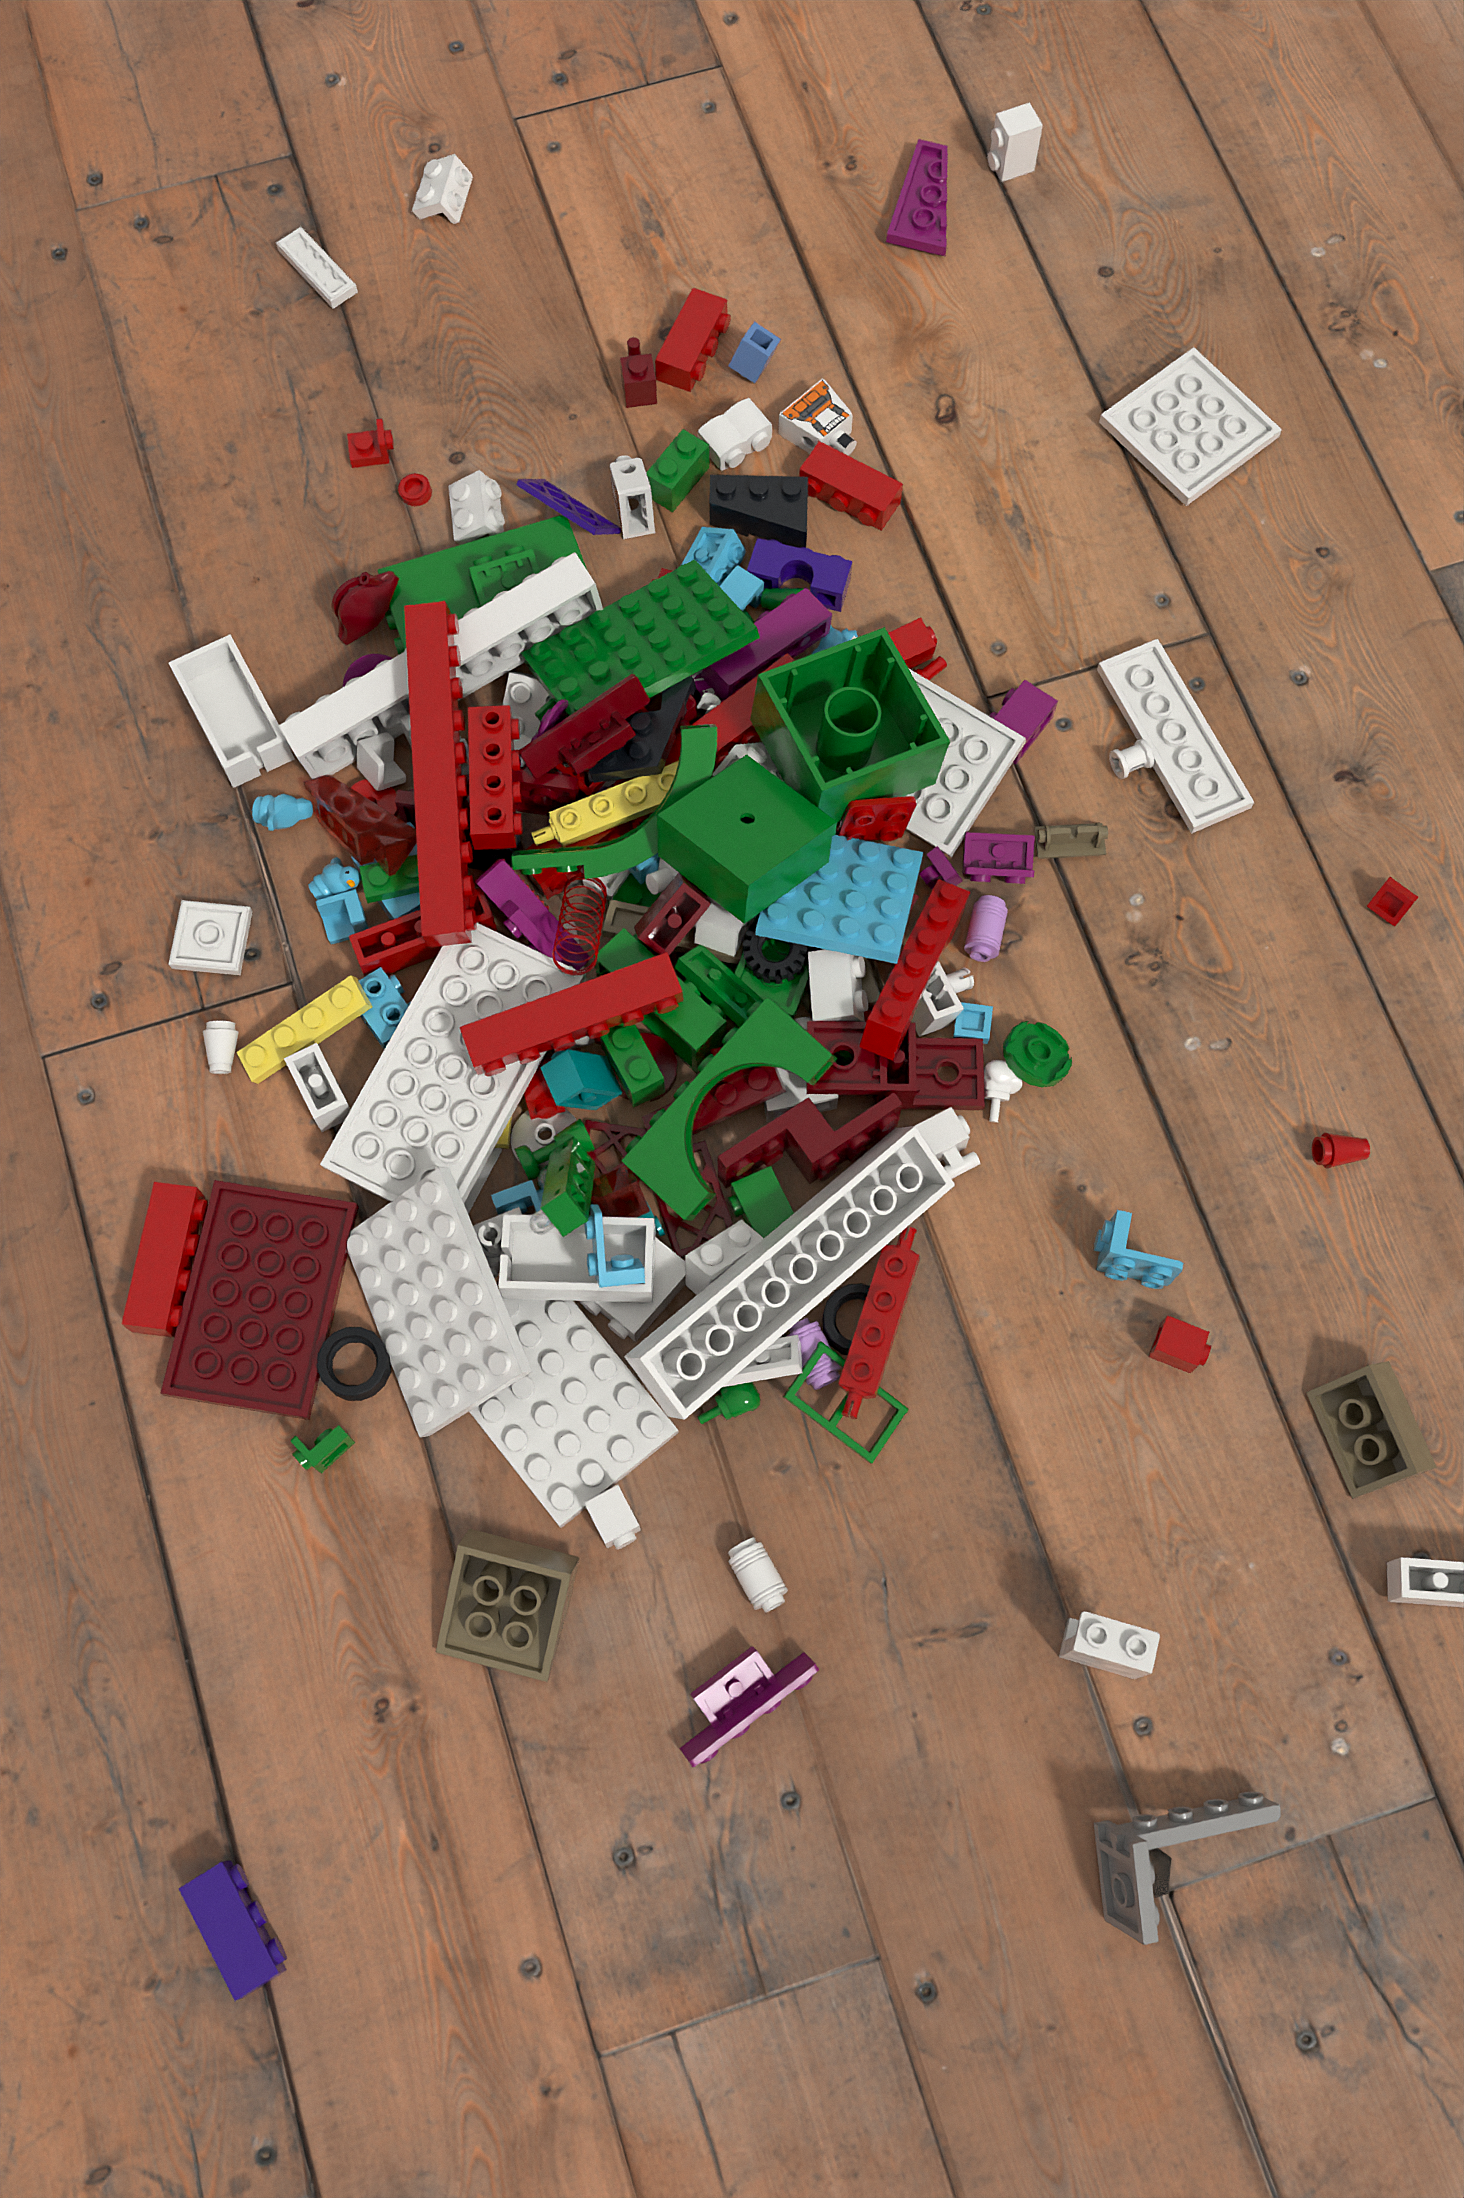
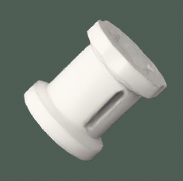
M1145 739L1137 740L1134 746L1124 750L1115 749L1110 751L1109 754L1112 769L1120 779L1128 777L1129 772L1141 767L1150 768L1154 765L1151 747Z

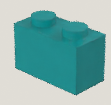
M568 1048L554 1053L551 1056L552 1060L540 1067L557 1106L596 1111L622 1094V1090L606 1056L574 1051Z

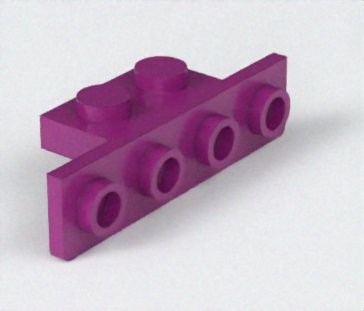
M503 859L498 860L475 881L476 884L508 918L503 923L517 939L523 934L530 942L527 947L553 959L552 952L559 921ZM563 932L561 935L565 937L570 934L567 932ZM574 938L566 939L571 943L578 944ZM566 941L560 942L561 946L570 952H585L581 946L569 944ZM559 944L556 947L559 954L570 961H584L590 957L587 953H568ZM556 951L554 952L556 961L567 966H573L575 970H580L589 961L581 963L567 962L560 958Z
M751 1646L690 1693L711 1724L679 1749L692 1767L710 1761L718 1753L721 1746L730 1739L738 1738L746 1733L752 1722L763 1714L773 1712L781 1704V1700L793 1690L805 1687L812 1680L813 1675L819 1671V1668L803 1652L774 1675L758 1651Z

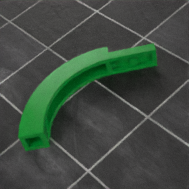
M716 724L680 726V756L672 784L655 811L637 827L622 836L599 844L515 850L512 852L513 870L521 869V874L533 875L542 873V868L556 867V872L577 871L578 865H584L585 879L622 872L639 865L657 854L659 843L657 815L711 779L717 751Z

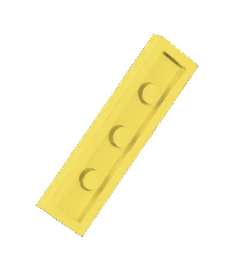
M350 975L239 1050L237 1054L251 1081L259 1084L287 1065L284 1058L315 1043L319 1044L373 1006L358 979Z

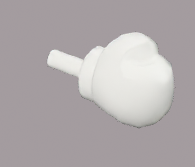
M993 1060L984 1067V1098L992 1100L989 1122L998 1123L1000 1101H1009L1010 1094L1016 1093L1022 1087V1080L1012 1072L1004 1060Z

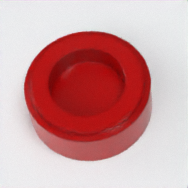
M409 474L399 483L398 492L403 502L407 505L421 506L427 503L432 496L430 483L422 474Z

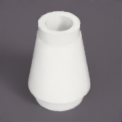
M209 1021L206 1023L203 1037L210 1073H231L239 1034L235 1030L234 1022Z

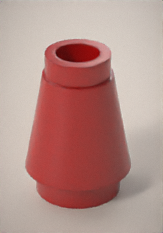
M1323 1133L1321 1136L1315 1137L1312 1142L1314 1162L1317 1165H1323L1327 1169L1366 1160L1370 1155V1145L1366 1138Z

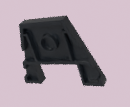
M693 676L686 677L677 684L662 691L661 710L635 713L625 719L631 725L636 736L628 740L622 748L612 751L600 759L594 767L588 769L594 783L662 773L676 739L674 733L679 720H683L687 712L686 703L688 698L696 690Z

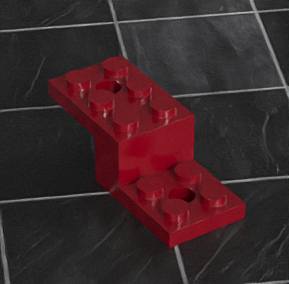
M521 767V771H515V781L521 782L522 802L515 803L517 812L550 816L549 812L580 800L577 777H573L565 772H554L553 774L545 773L536 779L528 767ZM414 789L409 791L398 790L395 804L402 825L410 821L416 829ZM470 794L467 796V799H464V808H468L469 814Z
M807 1021V1031L833 1055L837 1051L845 1050L853 1056V1061L846 1066L838 1065L834 1062L814 1086L806 1082V1094L876 1095L877 1104L892 1093H895L903 1103L902 1109L946 1110L950 1107L953 1110L984 1109L983 1039L916 1038V1022H911L892 1061L859 1047L867 1022ZM944 1066L952 1067L957 1073V1078L949 1082L944 1081L938 1076L937 1071Z
M892 1093L850 1122L833 1131L808 1097L718 1156V1178L727 1189L731 1186V1183L753 1174L752 1171L763 1164L766 1167L773 1165L783 1157V1151H786L809 1184L817 1179L821 1182L825 1181L837 1172L838 1168L836 1166L847 1159L850 1162L859 1159L867 1152L868 1149L866 1147L876 1140L881 1141L894 1130L900 1120L899 1117L903 1103L895 1093Z

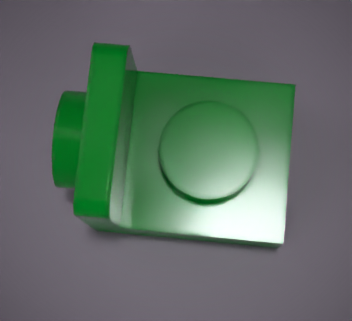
M340 1425L335 1429L329 1428L322 1432L314 1442L316 1446L311 1450L296 1435L290 1440L297 1448L292 1453L296 1460L306 1470L313 1466L321 1474L355 1444V1441Z

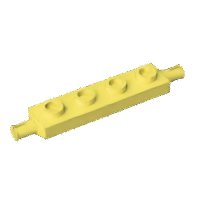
M679 761L665 766L661 774L634 778L549 812L550 825L531 832L536 846L556 838L557 842L562 847H565L654 812L672 784Z

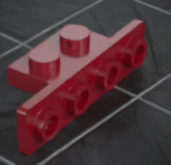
M630 674L521 748L519 754L536 779L564 760L577 774H580L584 770L594 767L600 759L612 751L622 748L628 740L636 736L631 725L625 719L647 705L650 699L635 674Z

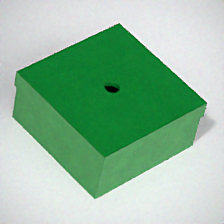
M746 754L657 815V828L659 829L658 856L745 924L829 863L832 836L836 833L837 821Z

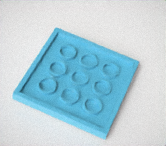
M834 835L832 836L829 863L761 911L756 925V935L897 964L923 852L855 838L847 840L844 836Z

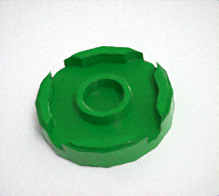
M1029 1021L1019 1023L1011 1029L1003 1042V1056L1008 1067L1018 1078L1029 1085L1041 1088L1056 1085L1063 1080L1072 1066V1057L1069 1059L1068 1051L1070 1048L1067 1041L1058 1031L1041 1022L1027 1024Z

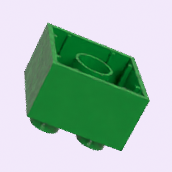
M885 627L758 674L750 717L755 730L784 783L837 821V823L841 821L846 807L851 801L904 797L936 783L950 740Z

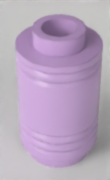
M991 895L981 896L973 905L964 949L976 961L987 962L999 955L1008 913L1005 902L999 897Z
M808 1318L797 1322L789 1329L790 1334L787 1336L798 1335L802 1368L816 1349L818 1342L822 1341L830 1348L818 1322L810 1323ZM823 1353L806 1378L807 1385H812L814 1390L820 1389L838 1380L841 1377L838 1372L841 1368Z

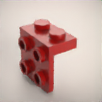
M914 796L851 801L848 803L841 821L837 823L835 835L844 836L847 840H851V838L865 841L881 839L885 842L902 838L917 806Z

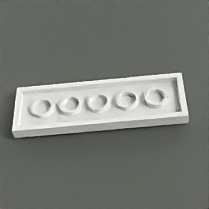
M1158 639L1098 664L1097 671L1136 739H1145L1151 747L1154 756L1153 768L1191 834L1252 808L1254 804L1252 797Z

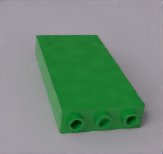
M563 515L377 569L378 574L392 571L399 578L389 605L390 610H387L385 614L390 631L397 629L399 635L398 638L394 639L398 655L406 649L404 606L446 601L451 614L456 613L458 620L463 618L469 610L481 607L472 579H470L468 569L474 566L473 561L476 559L492 556V559L496 560L506 557L504 553L506 550L523 546L524 550L533 548L540 572L549 568L558 558L567 557L574 552L586 568L568 518Z

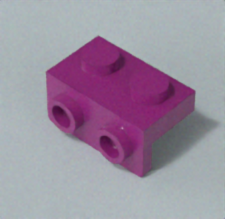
M966 832L964 837L962 874H970V881L991 882V875L1005 876L1004 883L1025 884L1026 877H1034L1033 856L1035 836Z

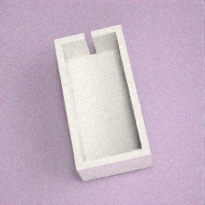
M227 635L169 662L178 684L233 788L260 776L259 769L263 767L269 772L295 759L286 738L278 726L276 718L231 635Z
M503 1214L501 1248L504 1255L500 1257L498 1287L503 1299L653 1303L656 1234L654 1218L602 1217L605 1262L611 1261L613 1256L623 1254L632 1255L634 1259L639 1258L644 1267L645 1283L600 1288L595 1276H589L587 1253H593L592 1239H586L584 1224L563 1237L546 1215Z

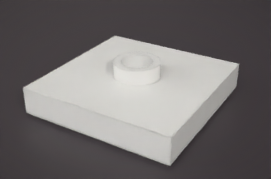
M182 900L169 959L171 969L241 975L253 912L251 908L247 906Z

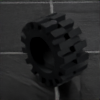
M756 920L752 924V930L748 929L745 933L746 940H743V953L749 971L752 970L753 975L757 979L762 977L764 982L769 984L770 980H776V984H782V980L786 978L788 982L793 980V975L795 973L799 975L803 970V964L806 965L807 945L787 942L790 950L786 958L778 962L769 961L762 954V946L770 938L756 935V925L758 922Z

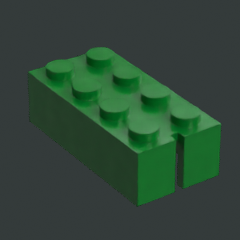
M623 928L598 951L595 965L596 976L599 977L655 956L649 951L650 947L641 941L636 933L632 936ZM677 976L683 992V1001L678 1003V1008L664 1014H658V1011L644 1015V1020L641 1023L652 1034L664 1039L674 1050L675 1055L698 1074L697 1068L710 1055V1050L724 1046L722 1040L726 1035V1015L716 1004L711 1003L708 1005L700 997V991L692 982L687 979L683 982Z

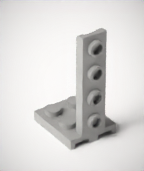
M1243 1792L1238 1795L1239 1799L1231 1801L1211 1799L1205 1801L1203 1807L1194 1809L1174 1807L1168 1810V1814L1157 1817L1150 1814L1137 1815L1132 1818V1822L1117 1825L1109 1820L1094 1823L1104 1920L1143 1945L1159 1942L1157 1925L1159 1924L1160 1917L1157 1906L1154 1903L1152 1887L1155 1881V1873L1149 1860L1148 1850L1276 1822L1281 1816L1280 1804L1264 1798L1260 1792Z

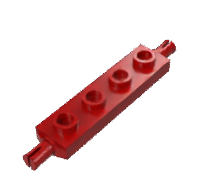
M907 1226L900 1233L897 1245H885L882 1248L838 1383L839 1387L848 1393L843 1412L841 1413L845 1417L849 1418L850 1414L851 1419H857L862 1399L876 1398L920 1260L919 1254L911 1250L915 1234L917 1233V1230L913 1227L908 1229Z

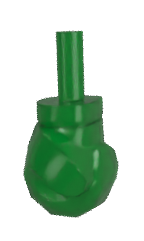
M753 1382L722 1387L720 1389L721 1394L715 1397L718 1405L697 1417L701 1424L722 1413L726 1420L732 1417L735 1418L748 1411L756 1410L760 1405V1394Z

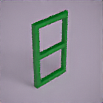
M820 1341L803 1366L802 1373L796 1376L783 1395V1398L872 1464L909 1409L879 1386L877 1395L894 1407L896 1412L870 1451H867L836 1427L843 1416L841 1413L843 1412L848 1393L829 1420L795 1396L823 1353L844 1368L846 1360Z

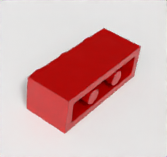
M692 288L655 359L657 381L691 392L696 381L700 382L706 370V362L709 357L715 355L718 347V338L721 333H726L730 324L731 315L727 314V299Z
M820 441L799 469V477H808V496L818 498L830 504L835 510L845 512L859 519L866 526H873L882 531L901 503L903 483Z

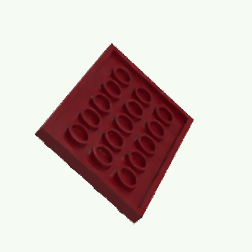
M214 1180L183 1302L179 1325L176 1329L160 1393L167 1397L310 1420L320 1378L317 1370L318 1353L323 1342L330 1335L348 1257L347 1241L350 1237V1231L355 1226L359 1209L358 1204Z

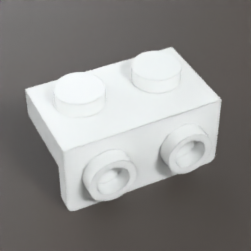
M456 154L433 159L425 166L412 212L419 219L444 213L452 224L459 223L473 176Z
M478 470L448 486L455 542L462 545L486 534L492 536L504 532L503 525L505 520L500 502L502 494L495 480L490 479Z

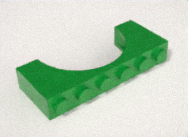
M769 997L764 1001L761 999L756 1001L746 1013L748 1019L739 1029L737 1027L732 1028L722 1040L724 1046L715 1056L710 1054L701 1062L697 1068L700 1073L691 1083L688 1081L683 1083L674 1093L673 1098L676 1100L667 1110L664 1108L659 1110L650 1120L649 1125L651 1128L643 1137L640 1135L635 1137L625 1149L627 1155L622 1159V1162L684 1220L693 1221L716 1195L698 1169L692 1146L694 1119L707 1093L726 1076L742 1069L758 1066H770L788 1070L814 1086L838 1059Z

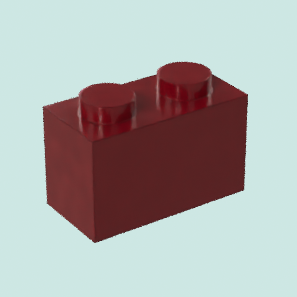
M678 873L634 926L637 937L659 955L666 952L670 955L709 908L711 902L702 890Z

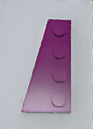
M918 139L887 232V243L946 256L947 145Z

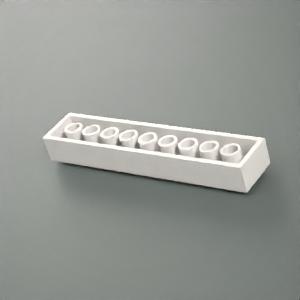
M575 552L567 557L558 558L549 568L538 574L529 575L518 586L509 591L498 593L492 601L480 608L469 610L463 618L458 620L459 634L454 635V645L459 647L461 666L456 667V677L461 679L463 698L524 663L521 652L555 635L564 628L581 621L593 612L603 610L596 583ZM407 649L391 660L380 662L374 670L364 676L351 679L346 683L345 687L335 693L320 697L314 705L304 711L291 714L285 722L278 725L297 759L315 784L357 761V743L359 740L384 732H388L393 738L404 733L399 718L410 713Z
M916 1126L895 1128L624 1357L667 1416L685 1420L954 1187L955 1183Z

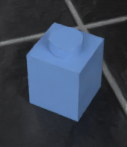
M754 322L742 338L729 367L741 376L756 383L767 367L781 339Z

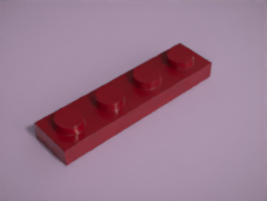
M770 1066L750 1067L719 1081L707 1093L698 1108L693 1123L692 1136L787 1092L778 1069ZM670 1103V1104H668V1105H666V1106H664V1107H662V1108H664L665 1110H667V1109L671 1106L672 1103ZM662 1108L642 1116L647 1131L651 1128L649 1125L650 1120Z

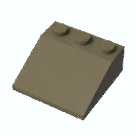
M469 1528L457 1547L436 1653L547 1682L570 1603L580 1557Z

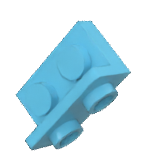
M701 527L681 565L695 559L720 586L733 569L740 565L746 549L734 529Z

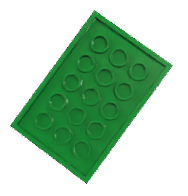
M694 559L659 579L651 581L633 593L623 596L620 600L603 608V610L595 611L581 621L564 628L542 642L534 644L529 649L521 652L524 663L555 703L561 699L568 701L569 705L565 710V716L569 717L630 674H635L638 677L646 694L651 698L686 677L759 639L760 636L754 623Z

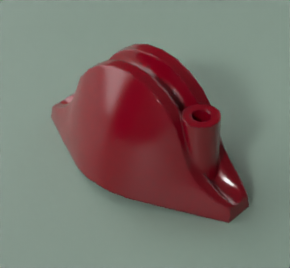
M388 571L375 576L363 572L360 576L347 580L337 589L333 596L331 607L339 623L338 637L345 645H349L372 631L384 618L399 581L398 576L394 572Z

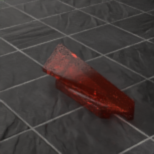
M331 775L303 781L305 790L317 800L318 809L315 810V814L319 823L360 865L374 862L375 858L388 876L395 875L417 844L416 829Z

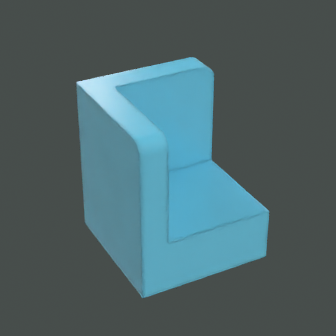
M737 565L720 587L743 611L748 604L755 609L760 605L764 581Z
M356 889L316 901L330 944L350 940V935L369 929Z

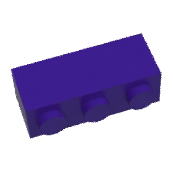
M222 1861L180 1887L179 1891L234 2000L237 2001L285 1972L287 1969L283 1961L287 1959V1956L280 1941L276 1937L270 1938L264 1926L268 1919L261 1904L257 1900L251 1901L245 1889L249 1886V1881L239 1864L233 1865L231 1861Z

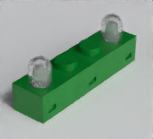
M574 1136L550 1152L548 1167L538 1175V1185L543 1189L541 1210L533 1214L529 1220L530 1229L535 1234L543 1235L556 1227L564 1237L589 1219L595 1162Z

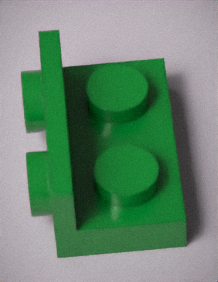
M518 546L504 552L506 557L493 560L492 556H486L473 561L474 566L468 569L470 579H472L481 607L492 601L498 593L509 591L518 586L529 575L540 573L533 548L524 550L523 546Z

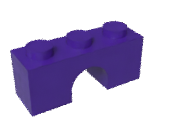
M757 538L747 571L764 581V589L781 588L782 584L789 579H803L810 584V592L827 609L841 612L851 580L853 561L846 560L838 555L830 556L813 552L805 547L797 548L784 545L776 540Z

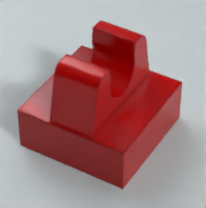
M1389 877L1367 907L1395 927L1419 897L1392 877Z

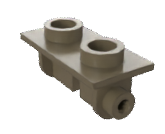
M1103 823L1034 827L1038 859L1106 855L1105 839H1108L1107 825L1103 826Z

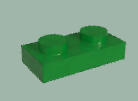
M417 854L359 867L367 903L419 892Z

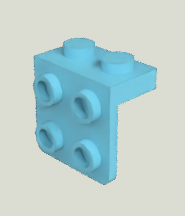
M1117 1210L1110 1220H1105L1102 1230L1099 1229L1094 1243V1251L1099 1252L1096 1270L1105 1272L1106 1277L1114 1280L1124 1281L1127 1278L1141 1280V1284L1148 1288L1162 1289L1163 1286H1169L1182 1272L1184 1263L1178 1260L1126 1249L1132 1213Z

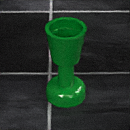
M580 1118L553 1136L555 1142L534 1152L526 1145L514 1149L529 1181L536 1179L540 1175L538 1165L549 1160L550 1152L573 1136L586 1152L595 1150Z

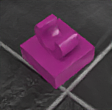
M938 846L926 854L934 865L925 868L919 875L930 889L934 888L938 879L945 880L947 883L955 886L963 881Z

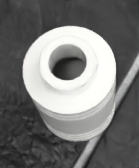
M750 1538L736 1545L728 1552L731 1558L728 1562L732 1566L731 1568L734 1570L748 1599L751 1601L754 1610L763 1608L764 1612L767 1613L785 1602L783 1595L788 1589L785 1587L782 1578L761 1542L757 1543L755 1538Z

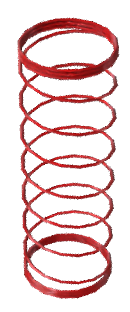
M578 874L570 878L565 885L557 925L558 929L552 952L553 962L557 968L565 974L573 976L584 975L590 972L596 965L607 898L606 887L599 878L592 879L598 881L601 886L594 880H586L592 881L600 887L604 894V901L598 892L586 886H575L566 892L571 882L585 879L579 878L585 877L584 874ZM575 888H587L598 894L602 903L599 905L595 899L584 894H574L570 897H567L566 894ZM574 896H585L595 901L599 907L594 909L584 903L570 904L568 899ZM573 904H583L593 910L577 909ZM569 906L575 911H571L568 913L566 908ZM593 912H596V913H597V914H596L595 916H593V917H592L591 915L587 914V913H593ZM571 913H583L591 918H577L571 915ZM566 915H570L571 917L579 920L567 921L564 917ZM598 916V917H599V920L596 921V919H594V917ZM593 919L595 923L590 925L581 920ZM570 921H579V922H582V923L587 924L588 926H586V927L574 926V925H572V924L569 923V922H570ZM566 923H568V924L571 925L572 927H576V928H573V929H565V928L563 927V925L566 924ZM595 924H597L598 926L596 930L594 929V927H592ZM591 927L594 931L589 934L581 929ZM568 930H579L587 935H575L568 932ZM567 932L570 935L563 937L561 934ZM596 933L597 936L593 938L591 934ZM584 936H590L592 940L590 941ZM578 938L585 940L587 943L575 944L566 939ZM566 941L569 944L578 946L590 944L592 948L586 952L575 953L563 948L560 942ZM559 944L563 950L573 954H584L593 949L595 952L588 959L575 962L563 958L556 947ZM556 951L560 958L572 963L585 962L594 955L595 960L590 966L582 970L573 971L560 966L555 960L554 952Z

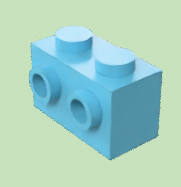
M380 967L359 980L373 1006L360 1016L382 1048L385 1049L411 1002L407 1004L401 996L405 991L393 974L388 977Z

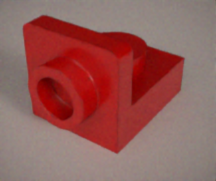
M383 418L376 419L377 430L347 433L352 468L390 463L389 450L394 449L391 429L385 430Z

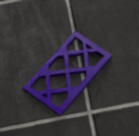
M518 479L516 485L593 535L620 534L622 531L619 526L545 479Z

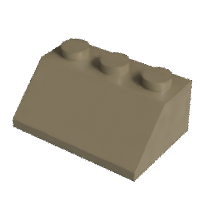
M1389 1361L1365 1366L1306 1392L1352 1499L1437 1468Z

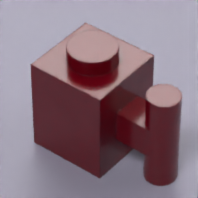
M631 337L627 341L628 356L620 357L626 408L657 404L656 376L652 353L641 355L640 340L636 337Z

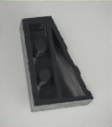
M710 475V526L734 529L736 534L746 537L751 534L767 540H776L784 545L806 548L808 477Z

